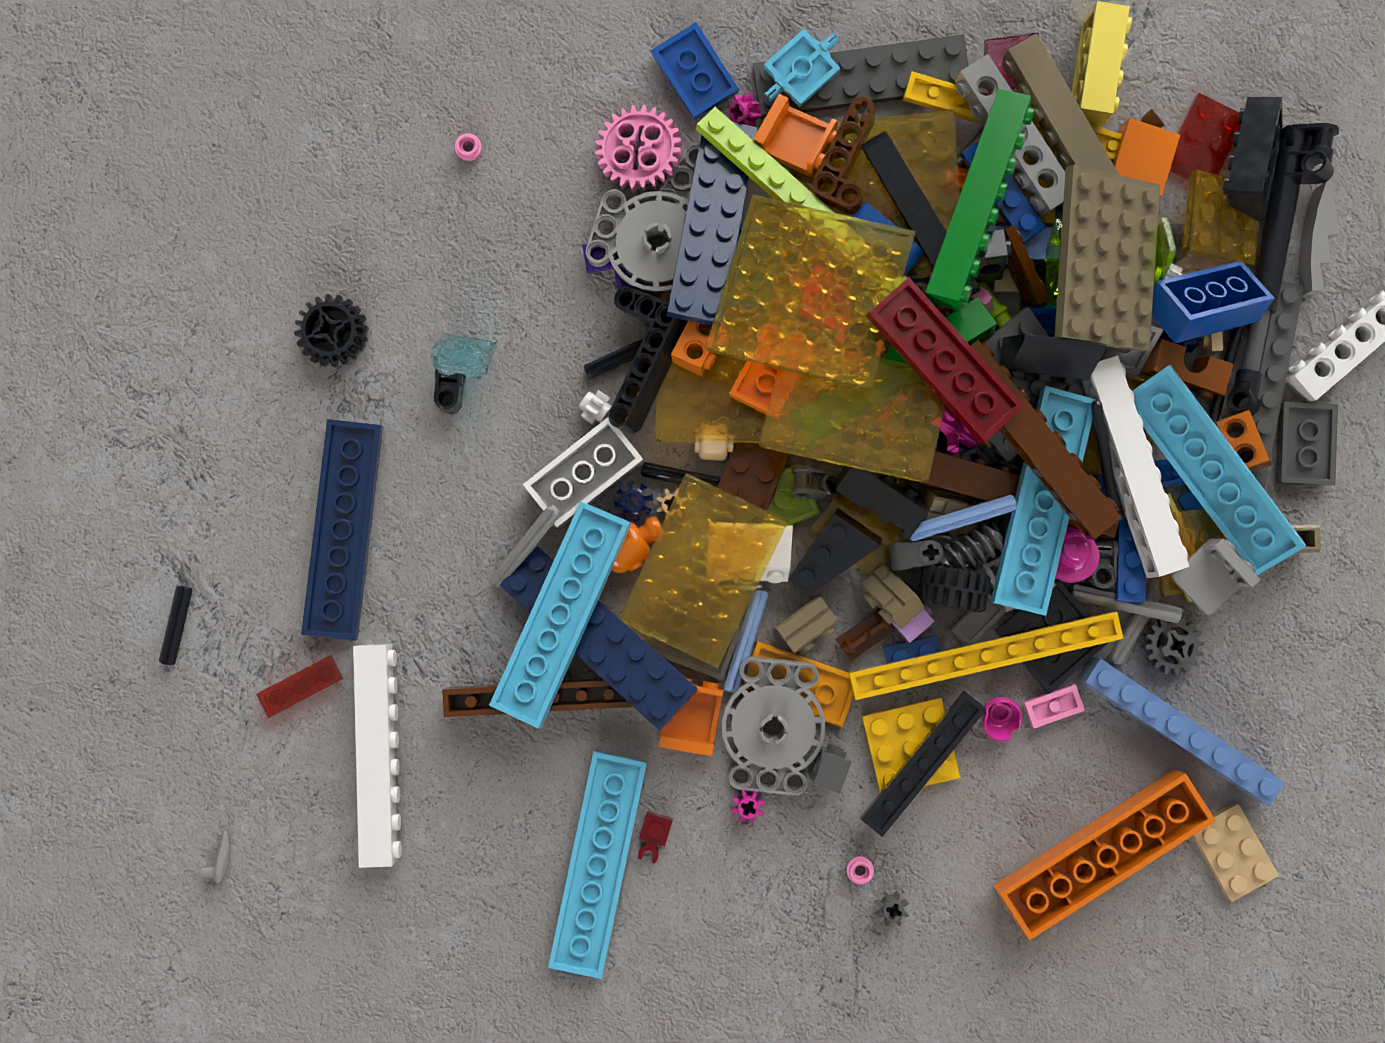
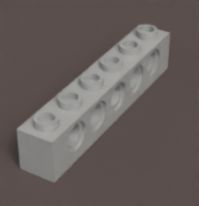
M989 54L961 70L955 79L957 92L961 97L966 98L971 106L972 115L976 120H980L984 127L997 90L1012 91ZM978 88L986 89L989 96L980 94ZM1031 122L1030 125L1025 124L1023 133H1026L1022 150H1016L1014 158H1017L1014 174L1018 186L1021 189H1025L1029 195L1030 204L1036 212H1040L1042 217L1063 205L1065 171L1033 122ZM1023 156H1029L1033 160V165L1026 164ZM1038 179H1044L1048 184V188L1041 187Z

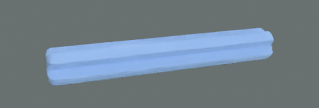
M1008 495L923 521L912 535L911 540L917 541L1015 511L1017 506L1016 500L1013 495Z
M760 589L753 590L724 685V690L734 693L742 685L743 679L739 671L740 663L744 658L751 655L769 595L766 591ZM748 663L744 666V672L746 671Z

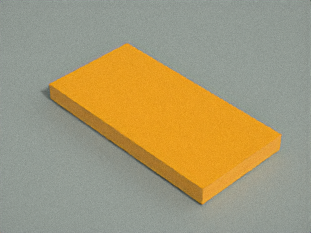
M757 641L752 656L806 661L816 666L819 678L817 683L809 688V690L814 693L819 701L825 722L843 728L853 699L848 672ZM750 662L746 675L750 677L756 676L760 670L759 666L754 662ZM776 665L771 670V675L775 679H782L787 673L786 668L782 665ZM803 668L799 671L798 677L803 682H809L813 679L814 672L810 668ZM804 691L801 692L803 696L808 695ZM811 700L809 704L812 707L813 714L820 716L815 703Z

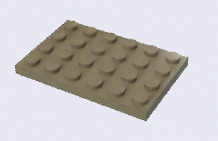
M1077 165L1066 167L1055 338L1105 344L1107 347L1139 352L1150 350L1160 184Z

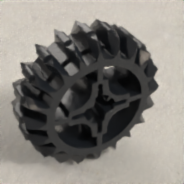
M326 294L324 301L320 297H315L316 305L314 306L310 302L306 303L309 309L308 312L300 310L299 314L304 318L302 321H295V324L301 327V329L294 332L295 336L301 337L296 342L297 346L304 347L302 354L310 356V361L314 363L320 360V365L323 367H327L330 362L332 367L337 368L339 360L343 365H348V356L356 360L357 355L354 351L356 349L361 352L364 351L360 341H368V337L362 335V333L369 331V327L362 324L367 318L365 315H359L361 312L359 306H353V301L350 299L344 301L341 295H337L333 299L330 294ZM329 312H344L349 319L334 320L329 315ZM319 318L320 325L317 329L313 330V327ZM331 325L336 328L333 337L327 334L330 331L328 329ZM351 331L350 337L344 345L343 338L346 333ZM329 341L335 351H321L315 343Z

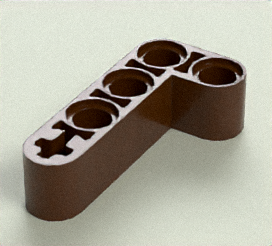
M858 97L851 103L812 183L813 190L818 199L824 204L847 214H855L864 203L860 187L846 179L862 149L861 145L865 143L876 120L874 103L868 97ZM858 112H859V113H863L862 116H861V118H860V120H859ZM848 134H856L858 136L854 142L848 143L844 141L845 136ZM837 158L844 159L845 163L841 167L836 168L831 165ZM824 183H831L833 185L832 189L825 193L819 191L820 186ZM848 194L858 196L854 203L848 204L843 201L844 197Z

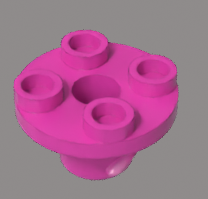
M1067 528L1055 579L1075 583L1087 579L1094 573L1099 563V550L1095 541L1087 539L1080 530Z

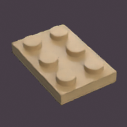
M1236 802L1212 814L1216 821L1192 836L1227 900L1230 902L1241 898L1279 876L1243 810Z

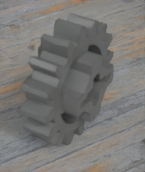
M1181 617L1179 623L1156 619L1158 626L1148 625L1151 633L1143 634L1148 643L1143 644L1142 648L1149 650V653L1144 657L1145 659L1154 660L1151 664L1153 668L1161 666L1160 672L1168 674L1171 671V674L1179 675L1180 669L1183 672L1190 671L1189 664L1198 665L1195 657L1203 656L1204 654L1198 650V646L1205 645V642L1198 641L1197 637L1202 632L1192 630L1195 626L1194 622H1187L1185 624L1186 618ZM1172 627H1177L1181 629L1184 633L1177 634L1176 631L1172 629ZM1169 656L1174 663H1168L1162 657Z

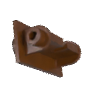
M880 608L835 639L850 661H853L895 631L892 623L887 624L879 615Z

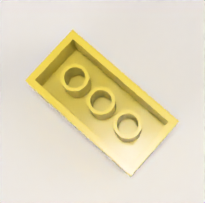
M1101 1L1096 2L1081 24L1071 93L1089 124L1096 127H1101L1104 123H1107L1111 115L1117 112L1119 106V97H1116L1117 87H1120L1124 74L1123 70H1120L1121 61H1124L1128 45L1124 44L1125 35L1129 33L1132 18L1128 17L1130 6Z

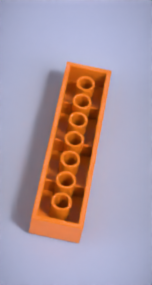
M1173 769L992 886L1021 932L1030 941L1216 820L1187 774Z

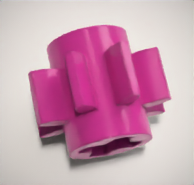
M753 94L734 96L735 102L728 107L730 120L755 127V121L762 116L760 102L753 100Z
M742 790L740 798L733 796L732 799L737 803V807H733L731 811L732 813L739 812L740 823L744 819H750V822L754 824V817L756 815H764L759 806H762L765 802L764 799L756 800V791H753L752 794H746V791ZM749 801H752L754 809H748L745 812L742 803L748 804Z

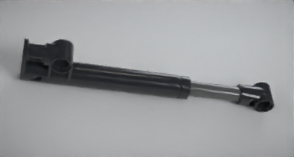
M1293 124L1285 126L1282 130L1254 276L1272 294L1274 300L1258 322L1249 324L1241 369L1237 370L1233 390L1227 397L1228 406L1238 414L1250 410L1253 416L1259 411L1260 401L1258 394L1262 379V373L1259 370L1270 315L1275 314L1277 310V300L1279 299L1300 186L1302 184L1325 183L1332 177L1334 173L1332 165L1334 150L1332 149L1334 136L1338 135L1340 130L1335 124ZM1322 164L1318 170L1312 171L1316 165ZM1248 397V403L1239 408L1240 401Z

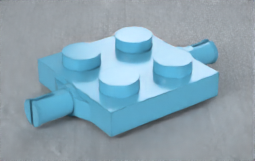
M805 29L799 32L764 64L763 68L775 82V85L764 93L766 99L772 103L783 92L800 108L839 73L840 67L833 61L829 50L840 42L838 36L832 32L821 43L812 38Z

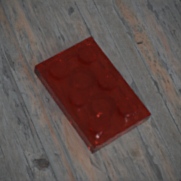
M1198 93L1177 134H1180L1170 171L1207 190L1212 188L1233 146L1235 131H1240L1241 125H1238L1239 112Z

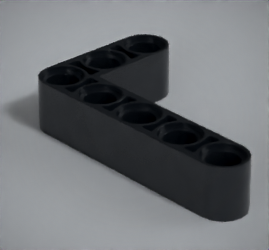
M624 286L615 293V306L631 317L650 325L611 407L609 422L626 433L634 434L642 428L672 364L671 353L688 321L666 316L669 302L637 289Z

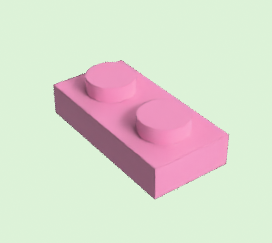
M1070 684L1051 693H1045L1022 702L1031 728H1037L1085 711L1076 684Z

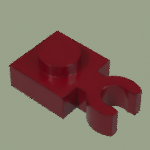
M649 811L646 812L639 839L646 841V843L639 848L638 859H642L645 851H651L653 853L652 863L655 864L659 856L657 845L665 847L673 818Z

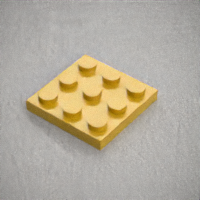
M938 697L861 715L879 793L945 714L942 698ZM954 750L925 786L961 778Z

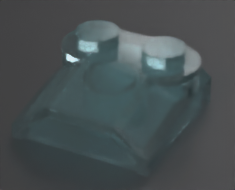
M444 333L431 350L433 367L444 375L460 373L465 374L470 379H481L483 375L488 373V364L497 348V341Z

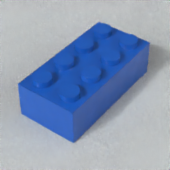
M1242 261L1157 281L1153 289L1152 316L1174 343H1179L1258 322L1274 300V297Z

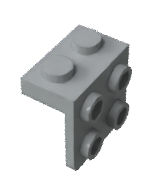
M1209 539L1187 559L1190 567L1172 573L1173 581L1204 614H1212L1240 587L1253 588L1260 581L1255 574V568L1236 554V547L1227 539Z

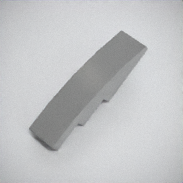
M1327 181L1314 189L1305 215L1299 257V283L1304 285L1302 296H1311L1323 290L1320 267L1331 262L1328 239L1338 235L1332 181Z

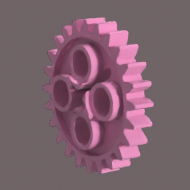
M632 105L631 113H627L622 108L621 117L612 114L614 122L612 124L604 122L607 131H598L602 139L595 141L597 148L600 149L595 151L597 159H600L598 165L600 169H604L603 174L606 178L611 176L610 180L613 185L620 181L622 190L628 184L632 192L636 191L637 186H641L643 192H646L647 184H651L656 189V181L660 180L665 184L664 175H674L671 166L679 167L680 165L676 158L682 156V151L678 148L682 146L681 138H677L680 136L679 130L674 128L673 119L666 121L667 116L665 112L658 116L656 107H653L650 113L647 112L645 105L638 112L635 106ZM641 127H644L641 138H639V130ZM626 132H633L632 136L628 138L622 137ZM653 134L660 135L656 140H648ZM640 139H641V142H642V145H643V146H641V147H639V141H640ZM639 149V151H638V154H639V155H638L639 165H638V169L635 171L634 169H635V166H636V163H637V156H636L635 151H637V150ZM629 157L626 163H618L620 158ZM649 159L656 160L651 166L644 165Z

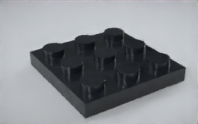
M1055 579L1054 583L1056 586L1052 589L1046 616L1019 609L996 628L994 632L1001 638L1091 616L1060 580ZM1109 642L1021 663L1047 693H1051Z

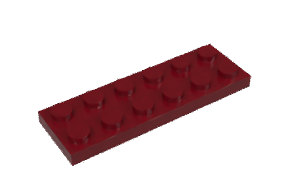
M909 277L866 315L871 323L981 445L987 442L1024 406Z

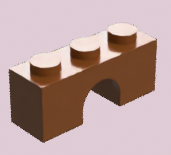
M1160 339L1156 342L1140 371L1141 374L1149 376L1150 379L1171 365L1190 391L1196 392V397L1212 400L1213 397L1226 394L1234 364L1207 356L1195 358L1193 367L1189 371L1184 364L1186 347Z

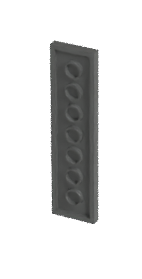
M964 34L831 52V58L840 67L839 73L800 108L788 95L783 92L781 95L789 98L790 107L806 113L850 107L851 103L858 97H868L873 103L903 99L911 71L956 84L955 79L960 71L969 66ZM767 61L753 63L757 101L760 102L762 116L760 119L767 116L776 100L775 98L771 103L764 96V93L775 85L773 78L763 68Z

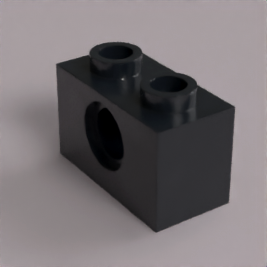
M1004 229L987 232L990 235L987 250L985 252L981 251L978 260H981V266L977 277H974L977 283L1002 280L1004 269H1008V257L1011 256L1012 249L1010 239L1005 240Z

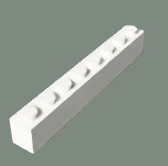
M1115 356L1099 361L1090 379L1081 381V383L1083 384L1086 397L1102 402L1116 488L1146 577H1161L1190 567L1187 560L1188 553L1181 543L1178 534L1179 526L1176 520L1173 519L1169 497L1164 493L1161 484V473L1155 466L1152 457V446L1147 441L1143 431V420L1137 413L1134 404V393L1129 388L1125 377V367L1120 362L1119 357Z
M392 644L353 646L359 868L392 867L398 861V858H401L402 853L401 841H397V831L401 828V816L397 814L396 803L400 802V788L396 786V776L399 775L400 765L399 760L395 759V748H398L399 735L398 732H394V721L398 719V706L394 704L393 696L394 693H397V678L393 677V666H396L397 655L396 650H392Z

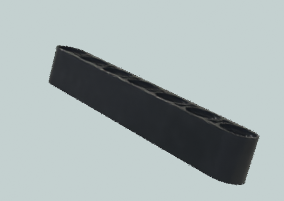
M883 131L861 145L862 150L934 270L947 232L886 131ZM972 276L969 286H972L970 297L980 292V288Z

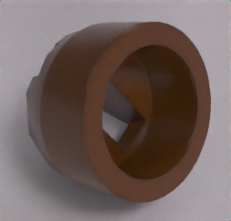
M1152 108L1141 118V122L1159 128L1165 125Z

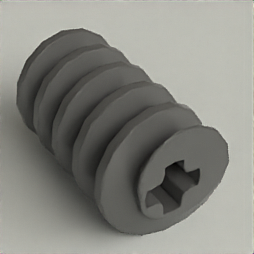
M990 520L988 526L983 524L979 527V532L972 530L970 537L963 535L960 537V542L955 540L951 542V548L944 546L942 549L946 561L951 568L967 570L966 565L968 564L973 569H976V559L985 564L986 553L991 558L996 557L995 548L1002 553L1004 540L997 526Z

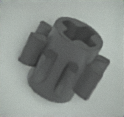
M883 891L884 897L881 900H875L876 904L880 907V910L875 913L878 918L885 916L884 923L886 926H889L890 922H896L900 926V920L903 916L909 917V914L903 908L909 903L906 899L899 901L900 894L898 891H895L894 895H888L886 891ZM895 903L897 910L892 909L889 913L887 907H893Z

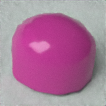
M998 697L989 700L984 705L987 710L980 717V722L986 734L995 741L1010 740L1011 734L1021 728L1022 712L1018 704L1008 697Z

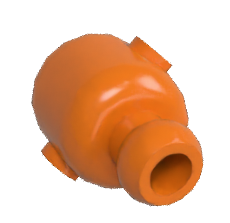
M656 516L647 518L645 523L639 528L634 522L629 521L632 525L612 568L615 573L622 574L627 571L631 573L633 570L644 565L643 561L651 553L648 544L664 539L666 532Z

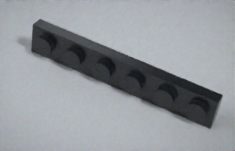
M963 690L860 816V819L883 837L987 708Z

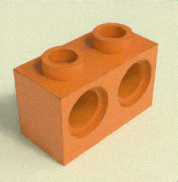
M723 319L721 328L688 321L671 353L673 363L703 376L705 370H710L715 362L716 355L714 352L717 346H723L728 336L726 321ZM705 327H711L714 329V332L710 335H704L701 333V330ZM692 351L702 352V356L698 359L688 357Z
M1250 410L1216 422L1219 430L1238 455L1243 451L1254 453L1253 459L1245 463L1251 472L1271 465ZM1235 426L1244 428L1243 434L1238 438L1229 436L1230 429Z

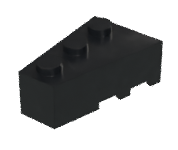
M851 455L833 482L835 490L864 510L867 508L881 517L880 521L888 525L891 522L901 528L903 531L902 536L910 540L928 514L919 496L920 492L908 484L905 487L896 482L897 478L887 471L880 473L873 469L874 464L866 458L860 457L857 459Z
M837 507L792 570L788 580L811 595L880 547L882 538Z

